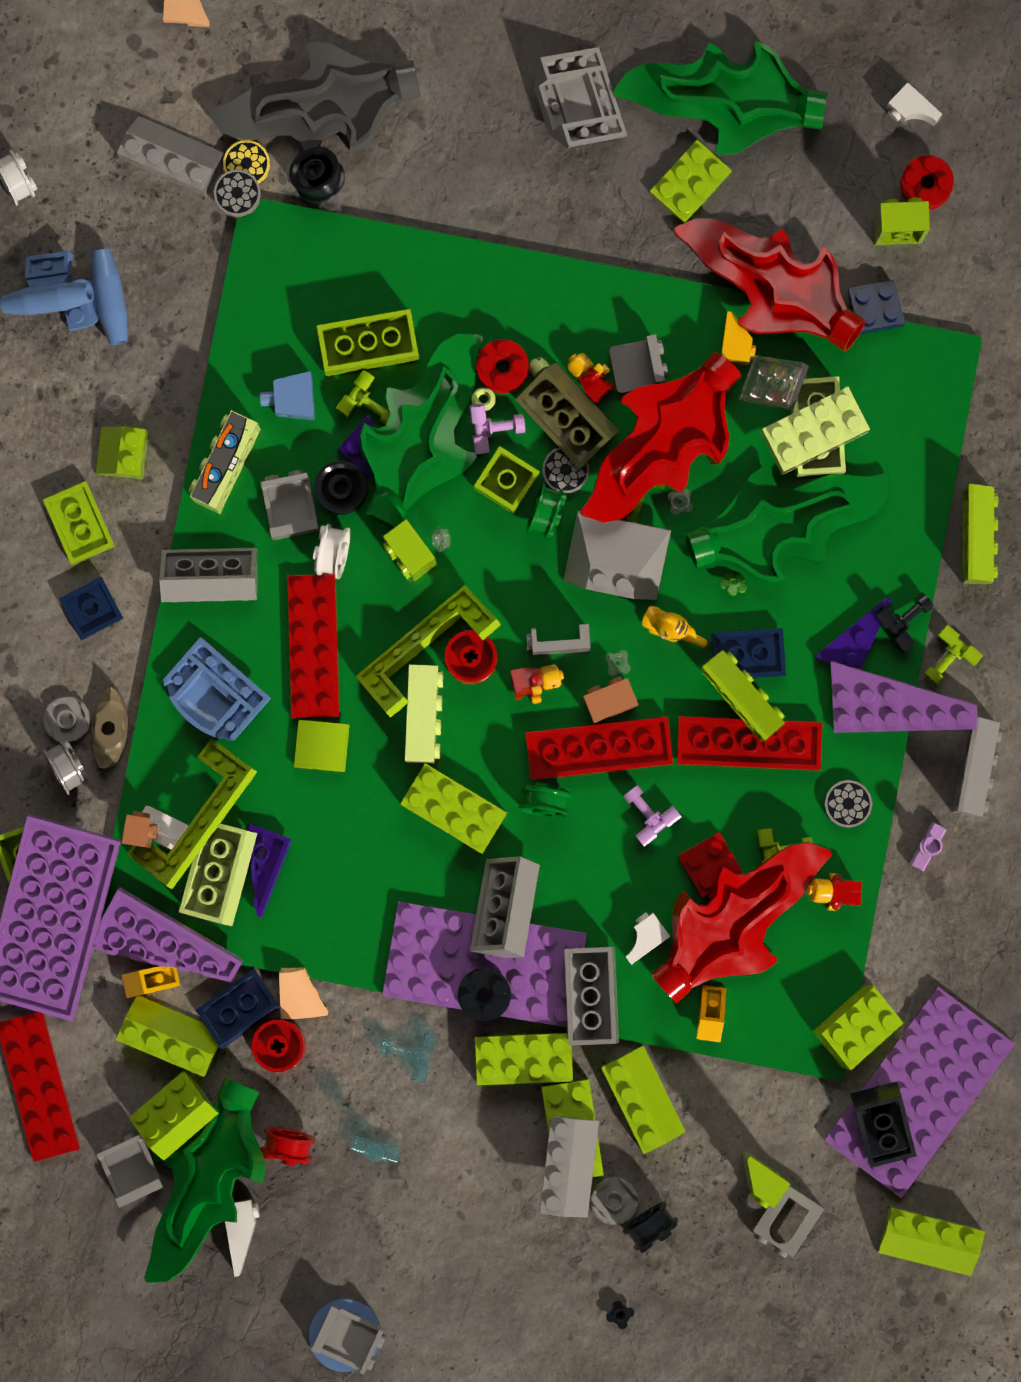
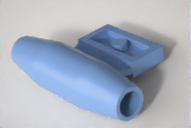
M110 249L93 251L91 253L92 282L79 279L68 283H89L93 288L94 298L91 303L65 311L68 330L75 331L91 327L100 320L109 345L127 343V309L118 269Z
M70 251L26 257L25 279L29 287L1 296L0 306L4 314L38 315L67 311L91 303L94 298V292L89 283L67 282L69 277L72 276L73 254Z

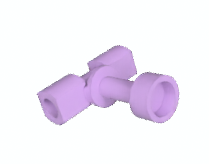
M484 404L469 405L470 422L474 424L475 435L472 436L475 454L489 453L488 437H492L493 432L514 429L515 434L525 433L523 414L513 415L512 420L491 423V419L486 418Z
M637 785L625 794L623 798L628 804L633 801L647 819L644 822L647 827L635 835L645 847L657 837L656 834L666 826L670 827L681 818V815L673 806L662 815L659 811L654 813L640 796L643 791Z
M932 822L924 836L925 838L920 842V850H916L909 864L924 872L932 858L931 856L938 855L942 851L943 844L941 840L947 830Z

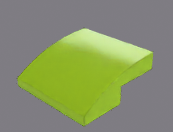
M299 720L294 767L345 772L350 725Z

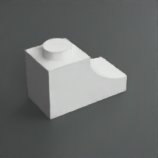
M909 83L891 99L886 107L889 110V116L896 122L900 120L903 124L910 119H920L934 126L942 116V113Z
M646 912L635 920L637 925L633 928L636 930V942L630 953L625 956L631 965L670 937L654 913L648 915Z

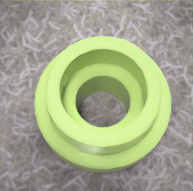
M486 387L476 389L472 395V404H483L479 401V398L485 395L488 397L487 403H484L485 411L490 410L495 404V394Z

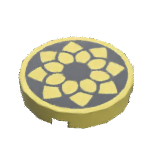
M241 140L232 144L226 151L223 167L225 173L237 169L247 171L256 178L258 183H261L268 176L270 158L266 149L259 143L251 140Z

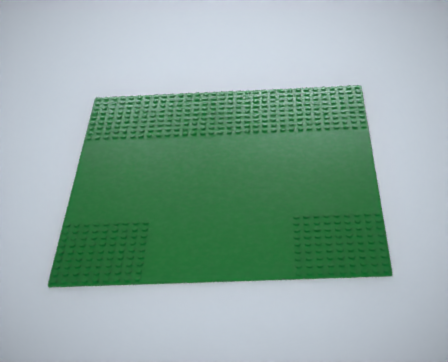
M260 199L259 205L254 212L237 217L170 549L257 548V600L173 603L161 602L160 599L113 838L122 840L126 815L133 816V811L143 812L145 806H150L188 826L224 778L197 758L212 738L257 771L220 824L248 831V824L251 823L290 838L292 843L263 918L256 916V909L254 908L255 894L251 874V857L233 926L179 912L192 863L173 889H171L127 855L133 845L122 844L121 841L101 919L117 890L121 887L244 959L241 964L243 966L280 972L281 968H305L310 979L383 993L398 902L476 915L486 859L521 856L540 865L530 924L587 933L585 948L615 947L619 1039L842 1081L845 1077L846 1069L841 1068L812 1031L861 989L909 731L834 733L831 665L815 657L821 650L886 598L892 600L889 609L894 616L896 614L902 616L915 605L914 598L920 593H924L933 603L982 338L978 335L905 322L903 327L860 334L853 345L844 352L830 343L827 338L807 332L755 334L747 331L753 338L752 345L756 346L754 360L750 359L748 366L733 364L739 370L741 379L727 392L725 398L729 445L728 452L722 461L718 464H711L706 455H698L690 464L688 483L682 493L667 485H656L649 489L634 509L621 519L671 530L656 600L626 598L584 589L563 581L577 511L582 509L592 495L598 471L604 458L634 429L637 417L628 406L621 403V398L629 392L619 393L617 388H615L600 403L594 402L587 395L620 433L588 462L589 477L586 483L578 491L567 494L564 506L560 510L562 516L558 527L555 528L553 537L544 539L543 534L534 531L526 533L535 498L541 484L545 483L542 474L543 462L553 449L559 448L516 401L518 396L536 379L529 368L528 377L518 390L508 394L494 393L495 404L490 410L485 411L486 418H490L491 423L512 420L513 415L523 414L525 433L515 434L514 429L493 432V436L488 437L489 453L476 454V459L465 472L434 487L422 495L406 511L403 521L407 519L433 554L437 563L434 568L414 582L411 577L406 579L397 565L399 562L397 558L392 560L384 550L383 544L385 540L383 536L392 529L384 527L364 515L374 494L372 480L364 474L368 488L366 499L358 510L347 515H336L328 512L320 505L315 495V479L318 472L325 465L333 461L350 462L337 448L367 415L371 418L374 428L384 427L379 422L381 417L364 405L361 408L356 406L348 418L336 410L345 395L348 396L355 387L354 382L363 370L326 376L317 325L411 309L419 360L365 369L366 372L375 378V381L367 390L370 392L369 398L387 410L386 388L402 391L414 388L420 381L432 354L441 342L455 334L481 335L483 341L478 356L481 350L492 341L500 339L513 341L525 351L529 366L530 362L537 357L546 360L549 366L557 363L585 394L586 392L580 381L575 379L567 369V365L570 362L568 359L573 354H586L593 362L594 367L598 363L602 366L604 364L607 365L611 372L605 376V380L613 382L616 386L609 353L610 348L644 341L647 336L656 334L657 341H662L664 354L660 355L662 364L666 363L669 377L665 378V383L674 381L699 369L713 352L721 354L727 311L732 312L739 319L748 311L751 306L750 302L742 290ZM500 361L496 366L497 371L501 373L507 372L510 368L509 363L506 361ZM477 362L474 391L478 388L485 387L478 376ZM311 372L315 420L278 417L275 414V406H261L260 392L274 391L273 380ZM839 377L840 390L849 387L870 428L867 434L844 444L846 472L844 474L867 477L888 473L890 475L888 499L876 515L864 521L839 528L831 533L826 543L827 561L814 562L801 556L785 559L782 565V573L787 580L784 582L769 584L758 581L735 565L724 561H715V563L696 568L688 551L685 532L702 526L705 527L721 515L735 499L749 476L767 464L771 465L772 476L777 486L786 489H794L824 477L796 478L795 469L781 475L760 432L763 428L791 415L789 386L791 380ZM483 395L479 398V401L483 404L487 403L488 397ZM471 397L454 429V439L456 445L474 453L472 436L475 435L474 424L470 422L469 405H473ZM234 411L257 422L261 430L221 513L218 514L195 503L190 497L189 488L193 480H198L200 477V465L205 457L209 458L212 450L209 448L215 436L219 437L222 431L220 424L225 415L229 416L230 412ZM499 446L540 471L538 479L515 514L510 513L474 490L475 483ZM302 470V473H307L309 477L319 531L272 540L260 482L265 481V477L279 475V478L287 477L289 472ZM338 482L334 487V491L338 494H343L348 486L344 482ZM331 524L332 528L344 530L348 527L350 528V544L347 560L341 578L336 579L340 717L291 718L288 576L317 575V572L314 571L316 560H313L315 547L320 545L319 533L322 525ZM726 573H733L735 577L736 575H742L745 578L744 584H746L747 589L744 593L737 591V594L732 596L727 593V589L720 587V581L724 579ZM464 585L501 624L488 636L494 643L497 651V665L493 674L481 683L464 684L457 681L449 673L445 663V650L449 641L458 633L473 630L461 617L419 652L417 656L389 677V679L408 701L409 665L438 666L439 671L443 672V688L438 687V695L442 696V711H437V719H441V735H436V743H440V759H435V764L427 765L507 812L506 817L483 854L400 805L424 766L423 763L405 762L407 704L390 718L355 677ZM656 606L662 611L681 615L694 628L696 635L705 638L709 642V648L703 650L701 647L684 640L671 642L649 633V629L642 626V620L648 607ZM932 609L927 613L921 611L907 623L909 629L906 631L915 644L905 652L900 651L892 641L891 637L893 635L888 628L880 626L861 669L917 687ZM589 624V652L533 655L532 650L527 648V634H531V628H536L537 641L545 642L579 639V625ZM783 628L786 676L753 678L754 681L751 684L757 690L761 688L769 697V700H767L768 704L772 708L776 706L785 716L782 719L783 721L822 723L821 770L678 765L679 716L741 719L700 671L702 666L713 658L711 633ZM200 637L271 698L234 742L210 736L188 722L170 700L167 685L165 686L163 679ZM474 654L467 655L468 662L476 660ZM553 664L563 671L564 679L561 680L560 687L550 690L542 689L540 694L541 703L533 704L531 696L528 694L522 696L520 700H515L510 680V671L521 668L540 669L541 667ZM620 676L622 680L628 678L639 705L594 724L583 699V696L587 695L586 690L598 685L600 689L609 686L608 681ZM668 717L673 756L672 765L531 780L526 741L527 732ZM299 720L350 725L345 772L294 767ZM846 780L856 781L865 786L872 799L871 813L866 821L850 828L841 827L833 823L826 814L824 806L825 796L829 789L838 782ZM545 783L550 785V789H570V794L573 795V799L568 802L567 809L570 818H546L519 811L518 806L522 805L524 793L521 792V787H525V784ZM637 785L643 791L640 796L654 813L659 811L662 815L673 806L681 815V818L670 827L666 826L656 834L657 837L645 847L635 835L647 827L644 824L647 819L633 801L628 804L623 798L625 794ZM772 828L774 842H779V846L802 843V838L812 837L813 844L831 851V857L819 869L813 880L830 879L828 875L836 873L840 874L844 881H862L861 906L841 904L840 909L836 911L827 910V906L829 907L827 903L811 901L806 889L803 896L767 928L763 944L769 953L777 957V962L761 973L710 979L691 988V991L678 1003H675L651 976L663 963L668 961L673 944L672 913L675 901L681 893L685 891L693 902L698 905H707L713 898L708 899L706 895L703 897L699 895L678 855L719 832L744 874L754 870L762 864L761 861H764L762 847H759L757 830ZM152 840L154 845L167 855L169 854L171 849ZM646 912L648 915L654 913L670 937L631 965L625 956L630 953L636 942V930L633 928L637 925L635 920ZM703 985L727 988L721 1042L697 1039Z

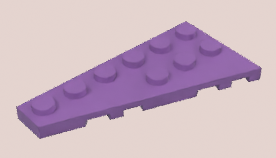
M831 661L834 733L978 729L977 704Z
M121 887L117 890L100 921L93 951L99 950L114 956L116 954L126 956L132 960L163 967L170 966L178 968L180 971H192L203 974V976L228 982L234 979L244 959Z

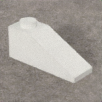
M253 1198L234 1201L237 1209V1223L225 1222L234 1277L240 1276L257 1222L256 1218L260 1217L258 1204H253Z

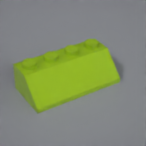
M968 484L963 489L962 584H991L994 582V578L998 577V565L994 564V555L998 554V541L994 540V531H998V517H994V507H998V493H994V487Z
M722 650L702 666L700 671L762 743L785 724L782 720L785 716L776 706L772 708L768 704L767 700H769V697L761 688L757 690L751 684L754 680L746 670L740 671L736 666L738 663L737 659L730 652L725 653Z
M136 996L116 1038L119 1042L203 1077L207 1076L219 1048L203 1022L142 996Z
M644 1045L601 1066L643 1154L668 1143L686 1132Z
M743 1150L741 1153L747 1185L751 1190V1197L766 1209L769 1205L775 1208L791 1184L781 1174Z
M888 1206L878 1253L972 1276L981 1253L986 1231Z

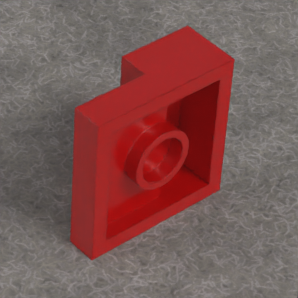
M720 832L678 855L701 897L706 895L709 899L716 894L717 876L722 866L735 874H744Z

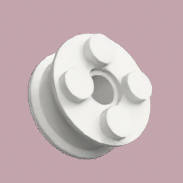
M9 150V155L0 159V179L15 206H17L19 200L29 195L35 197L33 191L37 190V187L32 177L28 174L25 175L23 170L27 167L22 157L18 153L14 154L12 150Z
M331 524L322 525L319 533L320 545L315 547L313 560H316L314 571L317 572V575L328 573L335 575L336 579H340L349 550L350 528L346 527L344 530L332 528Z

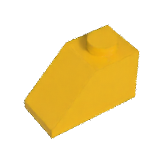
M727 311L721 355L732 364L748 366L750 359L754 360L756 346L752 345L753 338L745 329L738 325L736 316L732 312Z
M158 966L121 975L126 998L181 986L177 968L170 966Z
M703 985L697 1039L721 1042L727 988Z

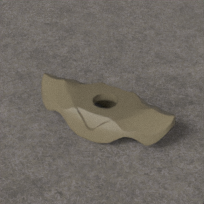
M112 687L105 689L95 708L91 726L93 754L96 764L101 769H109L118 762L128 734V715L124 698L117 689ZM110 721L114 724L115 731L113 734L105 735L102 732V725L105 722Z

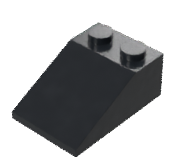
M897 1081L850 1093L870 1168L917 1156Z

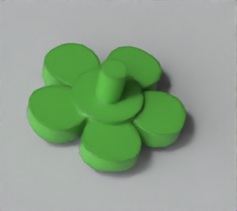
M726 573L724 579L720 581V587L727 589V593L735 596L737 591L744 593L747 589L746 584H744L745 578L742 575H736L735 577L733 573Z

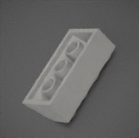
M140 116L136 118L126 131L117 151V155L121 160L205 197L224 157V153Z
M257 548L162 550L159 576L161 602L257 600Z
M978 717V729H967L952 812L975 817H983V814L988 812L990 799H986L988 789L992 790L994 782L991 770L992 766L996 767L998 752H995L996 743L1001 742L1003 729H999L1000 723Z
M521 856L486 859L470 947L471 952L503 958L524 957L539 864Z
M615 947L564 949L568 1045L619 1043Z
M551 1115L540 1214L588 1218L599 1121Z

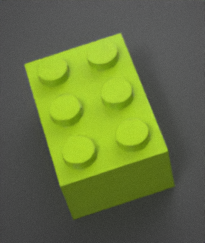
M922 198L908 199V202H898V199L884 200V203L880 204L874 216L875 245L920 244L930 231L929 201L922 202Z
M407 519L383 536L385 540L383 544L384 550L392 560L397 558L399 570L406 579L411 577L415 582L437 565L435 557Z
M864 985L812 1032L841 1068L852 1070L897 1030L903 1022L875 986Z
M182 1071L131 1115L129 1119L148 1147L162 1160H165L219 1113L200 1086L185 1071Z

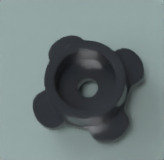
M617 1300L613 1303L611 1312L606 1314V1319L608 1322L617 1324L619 1329H625L628 1326L627 1322L630 1317L634 1316V1310L631 1307L627 1308L621 1301Z

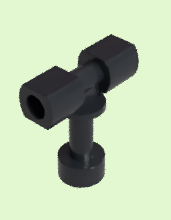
M920 593L914 598L915 605L902 616L899 614L894 616L888 606L880 607L873 614L882 628H888L892 633V641L902 652L907 651L915 644L906 631L909 629L907 623L921 611L927 613L934 607L932 601L924 593Z

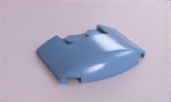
M201 637L163 679L164 685H167L170 700L188 722L210 736L228 739L227 741L234 742L271 699Z

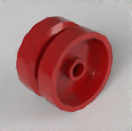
M466 630L456 634L449 641L445 650V663L449 673L457 681L464 684H478L486 681L493 674L497 665V651L494 643L488 636L482 640L475 631ZM474 654L476 660L468 662L467 655Z
M274 1019L262 1024L252 1039V1054L256 1062L263 1069L271 1072H285L292 1069L302 1060L306 1050V1039L302 1030L294 1022L286 1019ZM277 1041L284 1043V1047L281 1050L275 1047Z

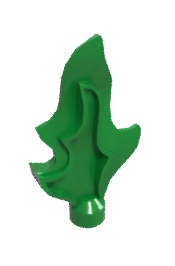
M754 41L751 59L745 64L730 61L719 47L708 43L703 57L695 63L642 64L626 72L613 91L615 97L635 102L659 115L708 121L719 130L718 144L715 149L717 155L737 154L779 130L800 126L822 130L827 99L826 91L806 90L791 78L779 56L768 45Z
M455 334L441 342L432 354L420 381L414 388L403 391L386 388L385 399L390 413L386 426L374 428L365 422L362 425L358 437L359 449L372 476L374 494L364 512L367 518L384 527L394 529L402 523L406 511L422 495L465 472L476 459L475 453L466 451L455 444L454 429L471 400L474 391L477 356L483 341L481 335Z
M767 464L749 476L735 499L721 515L705 527L702 526L685 532V540L693 564L696 568L715 563V561H724L735 565L758 581L769 584L784 582L787 580L782 573V565L785 559L801 556L814 562L827 561L826 543L831 533L839 528L864 521L879 512L888 499L890 475L882 473L866 477L832 474L794 489H786L777 486L772 476V466Z
M224 1078L217 1094L218 1098L213 1103L219 1114L165 1160H162L156 1153L154 1154V1162L164 1163L172 1168L174 1186L169 1202L155 1229L150 1260L144 1276L147 1283L170 1282L183 1273L193 1261L214 1225L223 1221L237 1223V1209L232 1197L236 1179L247 1177L263 1184L266 1172L264 1155L253 1133L250 1112L253 1110L260 1092Z

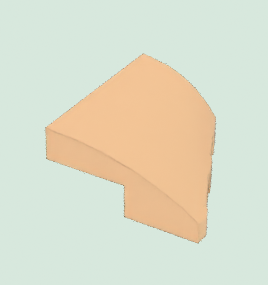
M164 0V23L188 24V26L210 27V22L200 0Z
M305 968L280 969L281 1019H301L328 1015V1008L324 1006L319 997V992L311 983L310 976Z

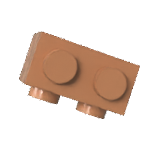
M620 676L608 681L609 686L600 689L598 685L586 690L587 695L583 696V699L594 724L639 705L628 678L622 680Z
M133 811V816L126 815L122 844L151 848L152 839H156L158 835L159 825L155 824L156 820L151 819L150 814Z

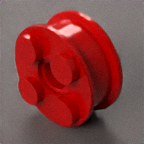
M923 155L913 159L906 166L900 181L901 193L906 202L911 198H922V202L929 201V210L942 206L949 198L954 186V176L950 166L943 159L933 155ZM929 178L933 181V186L925 188L921 185V180Z
M500 339L490 342L481 350L477 359L479 379L486 388L491 389L494 393L508 394L518 390L525 383L529 374V362L525 351L520 345L510 340ZM500 361L509 363L510 368L507 372L501 373L497 371L496 366Z
M281 1127L264 1128V1133L267 1134L265 1145L260 1147L264 1158L281 1159L283 1164L289 1166H296V1162L308 1164V1162L312 1161L309 1153L311 1144L316 1142L315 1137L293 1129Z

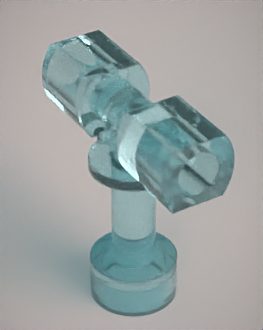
M424 1033L421 1047L416 1046L415 1050L393 1045V1039L384 1037L379 1056L388 1058L390 1053L412 1059L411 1064L415 1065L412 1080L426 1083L430 1069L428 1067L430 1056L435 1051L438 1037Z
M355 1135L351 1151L364 1154L371 1162L384 1160L397 1164L401 1152L400 1147L386 1143L384 1146L378 1140L371 1141L372 1139Z

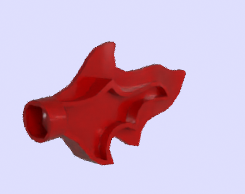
M695 218L675 227V236L683 241L707 268L732 282L746 294L751 306L746 314L738 319V325L743 329L755 334L807 332L827 338L830 343L844 352L853 345L860 335L866 320L852 310H847L839 290L837 264L833 255L823 245L818 258L814 262L803 264L793 255L789 237L783 229L771 237L758 238L715 219Z
M713 352L699 369L683 378L667 383L637 387L621 398V403L628 406L637 417L634 429L604 458L598 471L592 495L580 510L581 516L602 523L621 520L634 509L646 492L656 485H667L682 493L688 483L690 464L698 455H706L711 464L720 463L728 452L729 445L725 398L727 392L741 379L739 370L727 358Z
M804 842L785 847L747 874H735L722 866L717 876L716 894L707 905L696 904L683 891L675 901L672 913L673 944L668 961L651 974L653 979L675 1003H678L691 991V988L710 979L757 974L772 967L777 962V957L769 953L763 944L767 928L803 896L819 869L831 857V851L811 842Z

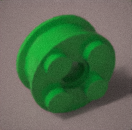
M545 483L541 484L529 516L526 533L534 531L543 534L544 539L553 537L555 528L558 527L562 513H560L561 507L564 506L567 493H564L563 489L557 492L546 488Z
M545 783L525 784V787H521V792L524 793L522 805L518 806V810L540 817L567 819L570 818V814L567 813L568 802L573 799V795L570 794L571 790L567 788H557L555 790L550 789V785Z

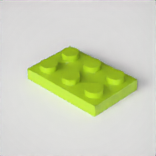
M696 140L651 189L650 194L681 222L686 223L732 173V170L700 141Z
M87 481L43 499L71 565L115 547Z

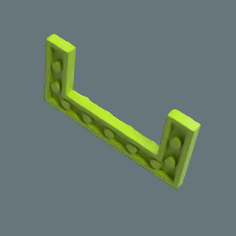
M465 585L355 676L390 718L409 702L390 681L389 677L417 656L419 652L462 617L482 640L501 626L492 613Z
M212 738L197 758L224 778L167 855L152 843L151 848L133 845L127 855L171 889L179 881L257 773V771Z

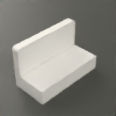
M145 806L143 813L150 814V818L155 819V824L159 825L157 838L152 840L172 850L188 828V825L150 806Z

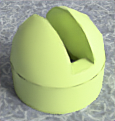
M537 357L530 362L529 368L533 376L537 378L544 369L549 367V364L543 358Z

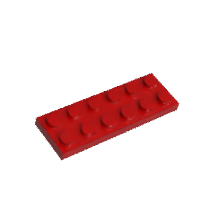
M335 575L288 576L291 718L340 717Z
M679 716L677 764L820 771L822 723L784 721L785 724L761 743L742 719Z
M668 717L526 733L531 780L673 764Z
M35 1012L0 1022V1041L33 1162L81 1149L44 1013Z

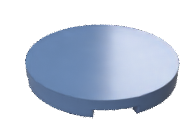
M348 1298L331 1301L324 1305L312 1320L309 1330L310 1346L312 1349L332 1304L380 1325L379 1320L367 1305ZM376 1347L375 1352H374V1354H373L374 1357H375V1355H376V1353H377V1351H378V1349H379V1348H377V1347ZM313 1352L315 1357L329 1369L339 1372L356 1370L322 1353L317 1354Z

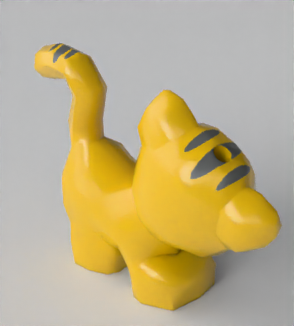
M656 606L648 607L642 620V626L649 629V633L671 642L684 640L701 647L703 650L709 648V642L705 638L696 635L694 628L681 615L662 611Z

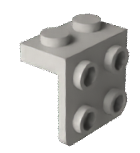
M656 334L647 336L644 341L613 346L609 350L616 388L619 393L630 392L637 387L665 383V378L669 377L666 363L662 364L660 357L661 354H664L662 341H657Z

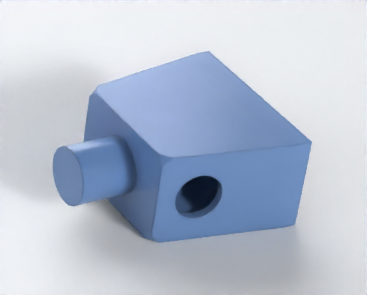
M311 372L273 380L274 391L260 392L261 406H275L276 416L315 420Z

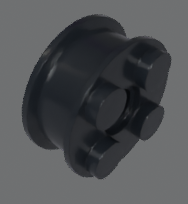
M314 147L303 151L294 159L290 166L289 178L302 199L319 204L333 198L341 190L345 181V171L331 150L323 147Z
M348 461L330 462L316 476L314 483L315 495L320 505L332 514L347 515L355 512L362 506L367 496L368 488L364 474L356 465ZM338 482L347 484L348 488L345 493L338 494L334 491V487Z
M489 968L475 969L469 972L460 982L457 994L458 1002L461 1009L470 1018L478 1021L494 1020L500 1017L510 1004V985L506 978L496 970ZM483 987L491 991V998L486 1002L478 998V991Z
M666 1201L650 1207L623 1229V1234H629L635 1243L633 1248L636 1251L639 1250L643 1253L653 1246L652 1243L659 1239L661 1242L667 1239L672 1234L671 1230L678 1225V1218L672 1217L666 1209Z

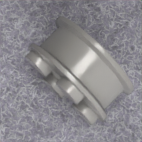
M66 739L65 741L59 740L60 744L48 751L45 749L42 751L58 782L61 783L66 794L70 795V790L81 784L86 786V782L90 780Z

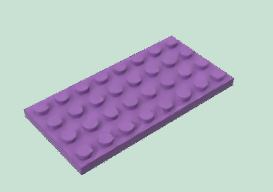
M27 815L0 919V1001L74 1021L122 840L39 816Z
M398 902L382 996L461 1009L457 994L462 979L475 969L489 968L501 973L510 985V1004L501 1016L568 1027L564 949L585 948L587 933L530 924L524 957L503 958L470 951L476 919L475 914ZM485 987L481 988L478 991V998L483 1002L488 1001L491 998V991Z
M937 986L860 1090L897 1081L917 1156L870 1168L853 1102L850 1103L824 1140L902 1198L1015 1044Z

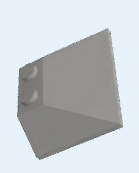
M599 47L545 56L538 59L534 90L549 135L566 148L627 136Z
M577 511L563 581L584 589L626 598L656 600L671 530L624 520L602 523L583 517L580 511Z

